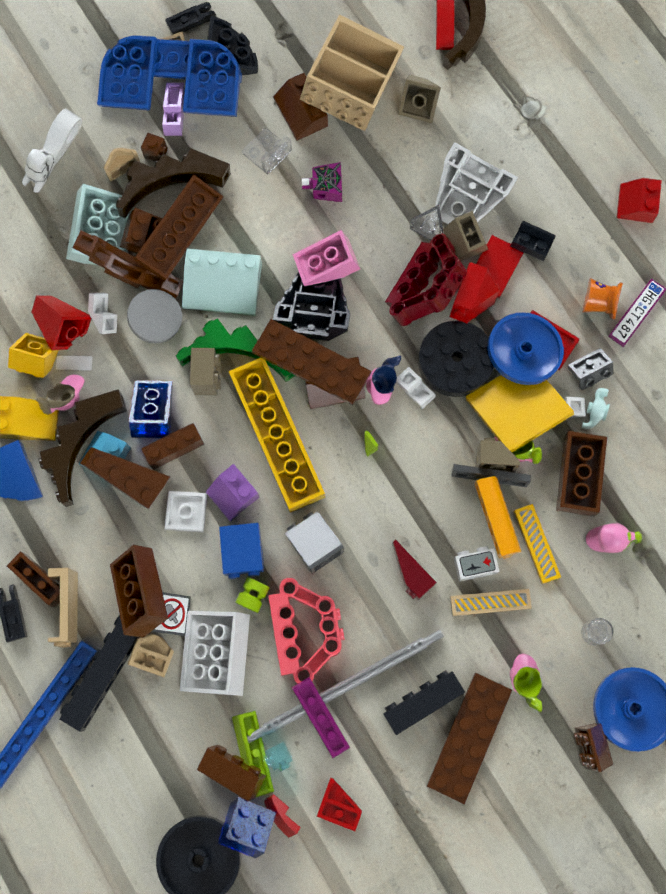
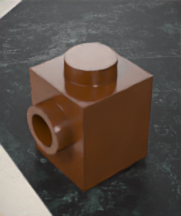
M147 133L140 147L144 158L154 162L160 160L163 154L166 155L168 150L165 139L151 133Z

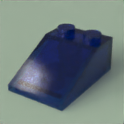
M135 380L129 417L131 438H163L170 434L173 381Z

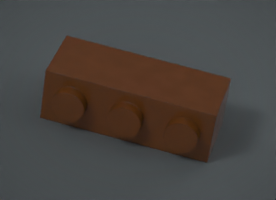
M191 423L141 449L149 466L154 470L205 444L194 423Z
M20 551L7 567L48 606L55 608L60 603V585L54 579L48 577V573L30 556Z
M221 745L207 747L197 768L199 772L246 801L256 798L266 775L261 773V769L254 765H247L244 763L243 758L237 755L232 756Z

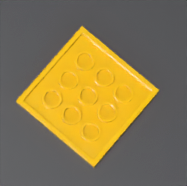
M500 375L466 396V401L498 441H501L512 453L574 415L572 408L547 380L535 385H522Z

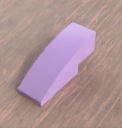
M166 83L162 123L164 136H182L184 83Z

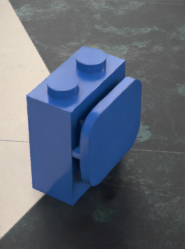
M259 523L219 527L224 576H228V579L240 578L241 574H248V577L260 576V572H264V559Z

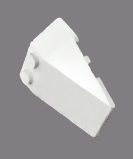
M454 142L444 161L433 217L449 224L455 218L473 211L478 223L510 193L518 177L504 169H498L471 154L470 150Z

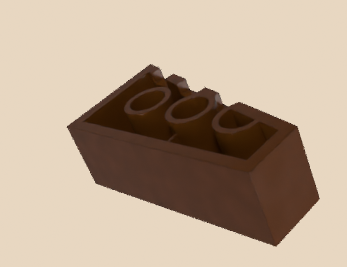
M92 447L80 462L88 470L147 509L150 508L170 478L168 475Z

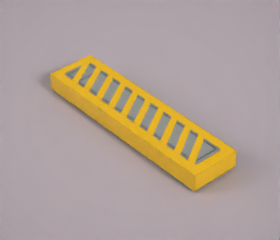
M533 504L514 510L541 584L561 578Z

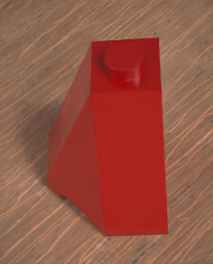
M472 262L469 263L466 276L461 283L449 317L468 323L495 304L500 287L492 280L488 268Z
M36 295L31 311L51 350L69 349L73 345L71 342L79 336L82 338L87 333L92 319L90 314L53 296Z

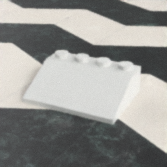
M188 611L180 691L243 696L249 614L239 612Z

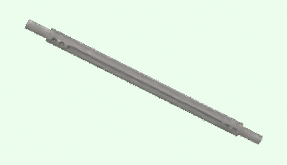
M441 630L424 639L421 637L417 641L320 693L322 700L326 704L422 650L427 649L428 645L444 637ZM300 704L264 723L263 727L254 731L251 736H247L248 743L266 734L270 735L306 715L307 713L303 706Z

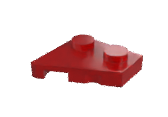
M330 777L316 817L356 831L362 810L334 778Z

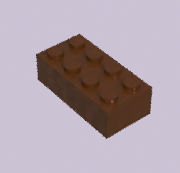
M568 431L564 436L556 511L593 517L600 513L607 446L606 436Z
M133 544L110 564L124 635L145 637L167 620L168 615L153 549Z

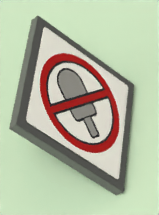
M162 592L168 619L151 632L185 636L191 596Z

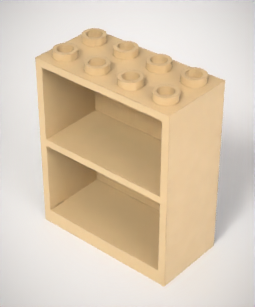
M339 14L307 75L300 100L365 131L396 68L404 46Z

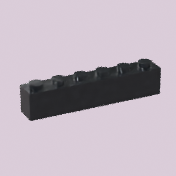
M120 615L114 622L115 628L112 633L109 632L104 638L103 642L105 644L103 648L95 653L92 666L84 671L82 675L83 681L80 686L77 685L72 691L71 696L73 697L69 704L66 703L60 711L62 715L59 720L79 732L86 730L132 653L137 638H139L124 635Z

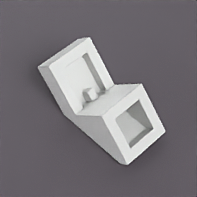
M89 293L88 312L99 333H117V314L108 312V293Z

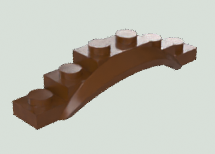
M80 230L72 247L90 256L88 261L105 268L104 273L137 289L139 286H142L148 290H161L176 299L182 287L183 280L170 274L166 281H163L136 262L134 256Z

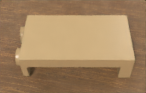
M49 568L48 577L60 581V636L48 638V642L54 643L55 647H71V643H77L78 572L70 568Z

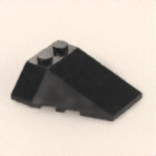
M298 272L290 288L284 292L283 298L276 304L273 320L309 339L330 341L348 332L350 311L347 307L341 278L304 286Z

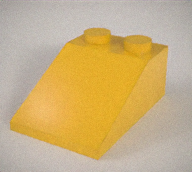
M0 396V439L56 441L59 410H55L47 415L41 411L36 400Z

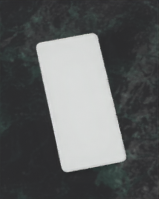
M57 356L56 370H92L93 357Z

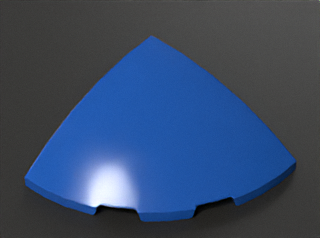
M17 440L1 447L0 497L17 499L18 501L41 498L43 494L23 443Z

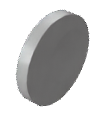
M151 289L143 291L133 298L127 311V321L131 331L139 339L148 343H163L173 338L178 332L182 323V311L178 302L170 294L161 290Z

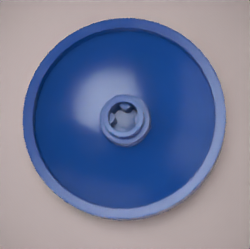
M514 313L502 318L495 325L488 339V354L493 366L503 377L518 384L535 385L548 380L555 374L563 360L564 347L558 331L550 322L535 314Z
M631 667L614 671L603 679L594 696L593 712L596 724H602L606 739L621 749L637 752L654 749L666 740V683L660 677L648 670Z

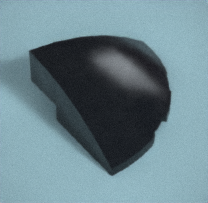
M211 16L207 40L215 41L225 46L237 60L242 75L257 74L258 60L256 53H253L248 38L242 32L238 33L234 30L231 23Z

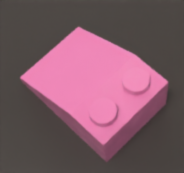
M342 230L293 254L304 286L344 278L360 270L351 243Z

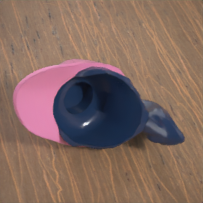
M401 355L387 358L381 367L375 368L371 372L366 388L375 404L382 405L389 401L397 380L394 367L399 365Z

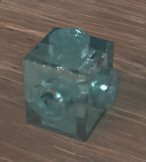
M285 741L265 751V762L269 768L273 767V770L279 768L281 772L291 766L289 762L294 760Z

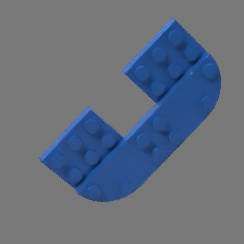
M128 36L118 40V43L112 49L109 48L104 55L100 69L97 100L99 107L150 111L154 77L186 79L183 103L184 113L237 117L240 83H242L241 69L232 53L218 42L198 39L179 41L157 39L153 36Z

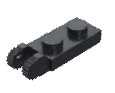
M204 2L166 18L165 22L171 34L174 35L209 22L211 16L216 17V13L213 10L209 11L212 7L209 2Z
M14 584L9 585L11 597L9 601H6L3 588H0V617L7 643L28 637L20 600L18 599V593Z

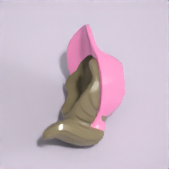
M69 375L61 383L56 384L53 389L49 390L45 398H36L41 411L49 415L55 410L65 411L74 407L75 402H78L80 399L79 392L84 385V378L79 375Z

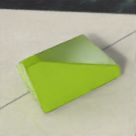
M365 431V452L368 457L378 450V444L369 431Z

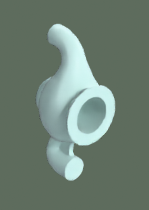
M599 388L596 390L595 400L593 403L589 402L586 413L590 414V421L588 423L583 422L581 429H591L600 420L605 421L610 404L606 405L604 397H607L609 389Z

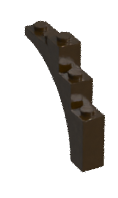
M192 148L183 156L182 162L163 154L160 160L156 161L154 168L135 160L133 165L127 169L126 175L129 183H127L122 197H119L116 202L118 214L126 218L136 204L149 194L166 186L189 182L193 175L207 184L223 188L231 175L230 164Z
M119 389L75 402L76 409L73 411L78 421L57 427L58 433L56 437L59 446L40 451V467L49 474L53 473L51 474V479L58 489L56 498L65 507L74 505L71 491L72 472L82 446L90 435L103 423L119 414L127 412L123 395Z

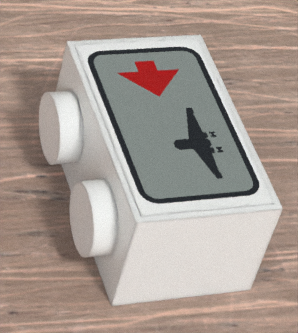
M488 546L477 548V552L469 553V550L458 552V556L454 558L459 582L500 572L494 548L488 549Z

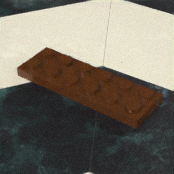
M193 175L134 260L163 281H166L224 196Z
M270 319L252 350L253 354L352 406L371 375L369 369Z
M476 672L474 673L426 785L427 787L465 805L512 693V689Z

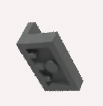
M601 348L568 364V370L579 381V388L581 390L592 387L595 383L609 378L614 373L613 361Z

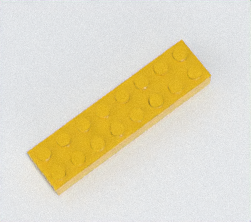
M258 358L230 370L229 374L289 512L292 513L324 499L325 492L266 360Z

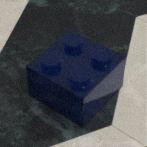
M238 797L230 803L218 843L253 858L263 855L267 847L276 812Z

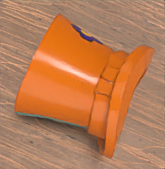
M590 278L582 312H605L609 314L611 319L615 320L623 283L620 282L617 286H609Z

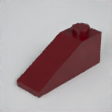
M395 539L392 542L404 586L407 588L405 592L412 599L420 600L437 582Z

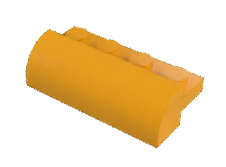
M492 476L476 480L474 485L498 558L505 559L522 552L497 477Z

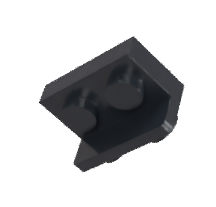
M522 221L510 247L544 261L556 235Z

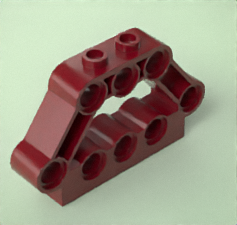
M445 234L436 235L430 243H420L385 300V303L390 307L389 312L391 316L401 326H407L413 321L434 312H442L448 306L466 276L467 269L456 256L455 247ZM441 260L442 270L434 276L433 285L425 292L420 293L428 286V279L437 271L438 263Z

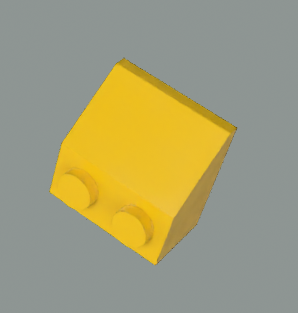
M25 333L9 348L8 368L14 369L17 372L28 373L38 378H44L52 370L59 350H51L45 338Z

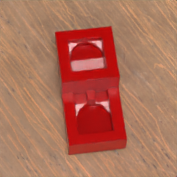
M274 794L264 800V804L277 827L288 838L296 835L301 827L285 814L289 807Z

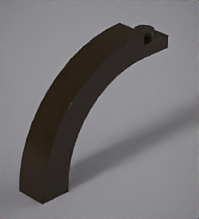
M462 0L468 12L469 26L463 38L444 55L443 66L447 70L452 66H456L460 60L466 63L476 51L482 37L486 18L485 0Z

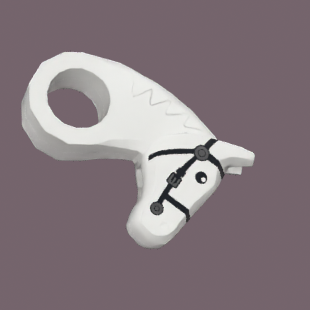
M63 109L57 115L48 131L43 149H32L27 157L24 169L26 174L22 181L24 186L33 181L35 183L33 192L38 193L42 189L53 167L61 159L78 134L82 125V118L68 109Z

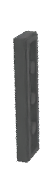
M453 464L451 471L452 477L479 480L496 476L499 484L525 488L531 482V475Z

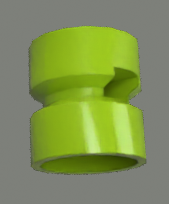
M247 577L242 586L244 591L239 593L235 603L258 613L263 604L261 599L266 598L270 588ZM251 590L257 592L256 597L249 594Z

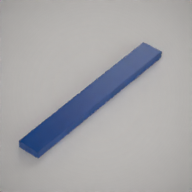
M80 641L0 753V789L93 661L97 650L86 642Z

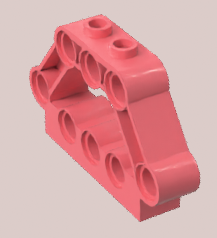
M286 578L280 583L279 594L268 595L281 676L293 674L295 682L298 684L302 682L299 680V673L302 670H307L313 682L314 676L331 657L338 655L342 649L341 640H345L343 628L338 627V620H341L340 609H335L334 601L330 597L320 596L299 585L295 579ZM287 584L295 586L293 593L288 594L284 591ZM291 598L316 610L321 615L322 620L319 623V628L325 635L323 645L302 667L299 664L302 652L296 645L298 630L292 621L295 617V611L289 603ZM324 601L329 602L331 605L330 610L327 612L319 609L320 604ZM285 608L291 610V616L287 619H283L280 615L281 611ZM326 621H331L334 624V628L330 632H326L323 629V624ZM287 628H292L295 631L294 636L290 639L284 637V631ZM329 641H335L338 645L337 649L333 652L326 649V644ZM290 648H296L298 651V655L294 659H290L287 656V651Z

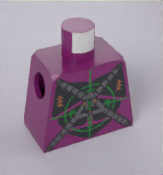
M341 162L313 167V178H302V189H313L314 199L342 202Z

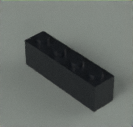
M447 670L436 676L438 680L430 683V681H427L419 686L420 691L413 694L411 691L404 695L401 703L396 705L393 702L385 707L386 712L383 715L395 735H398L466 693L453 671L449 673Z

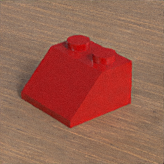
M640 178L621 183L616 218L653 223L659 214L662 180Z

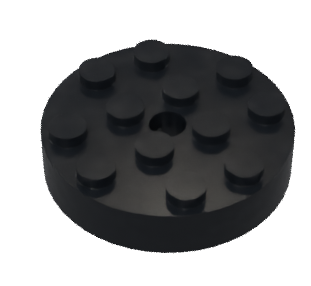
M462 321L444 322L430 330L422 341L418 357L420 373L425 382L438 393L451 397L467 396L484 386L494 368L488 354L489 337L476 325ZM454 354L455 356L459 357L461 361H454L452 359V357H454Z
M207 815L185 818L170 828L162 838L156 856L157 874L168 894H226L237 879L241 867V848L236 835L223 821ZM195 855L205 856L202 865L195 863Z

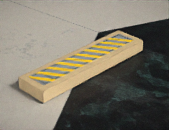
M529 589L450 596L452 616L532 609Z

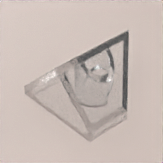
M437 205L412 218L410 229L430 241L436 235L444 234L440 206Z

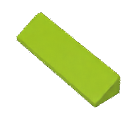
M256 711L232 716L241 758L244 759V763L249 766L254 765L261 769V773L266 775L256 797L274 792L262 737L251 743H248L247 736H251L254 731L259 729Z

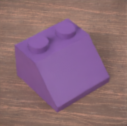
M234 464L221 473L206 491L229 521L233 520L260 497L255 488Z

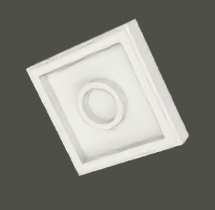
M168 491L164 529L204 532L207 493Z

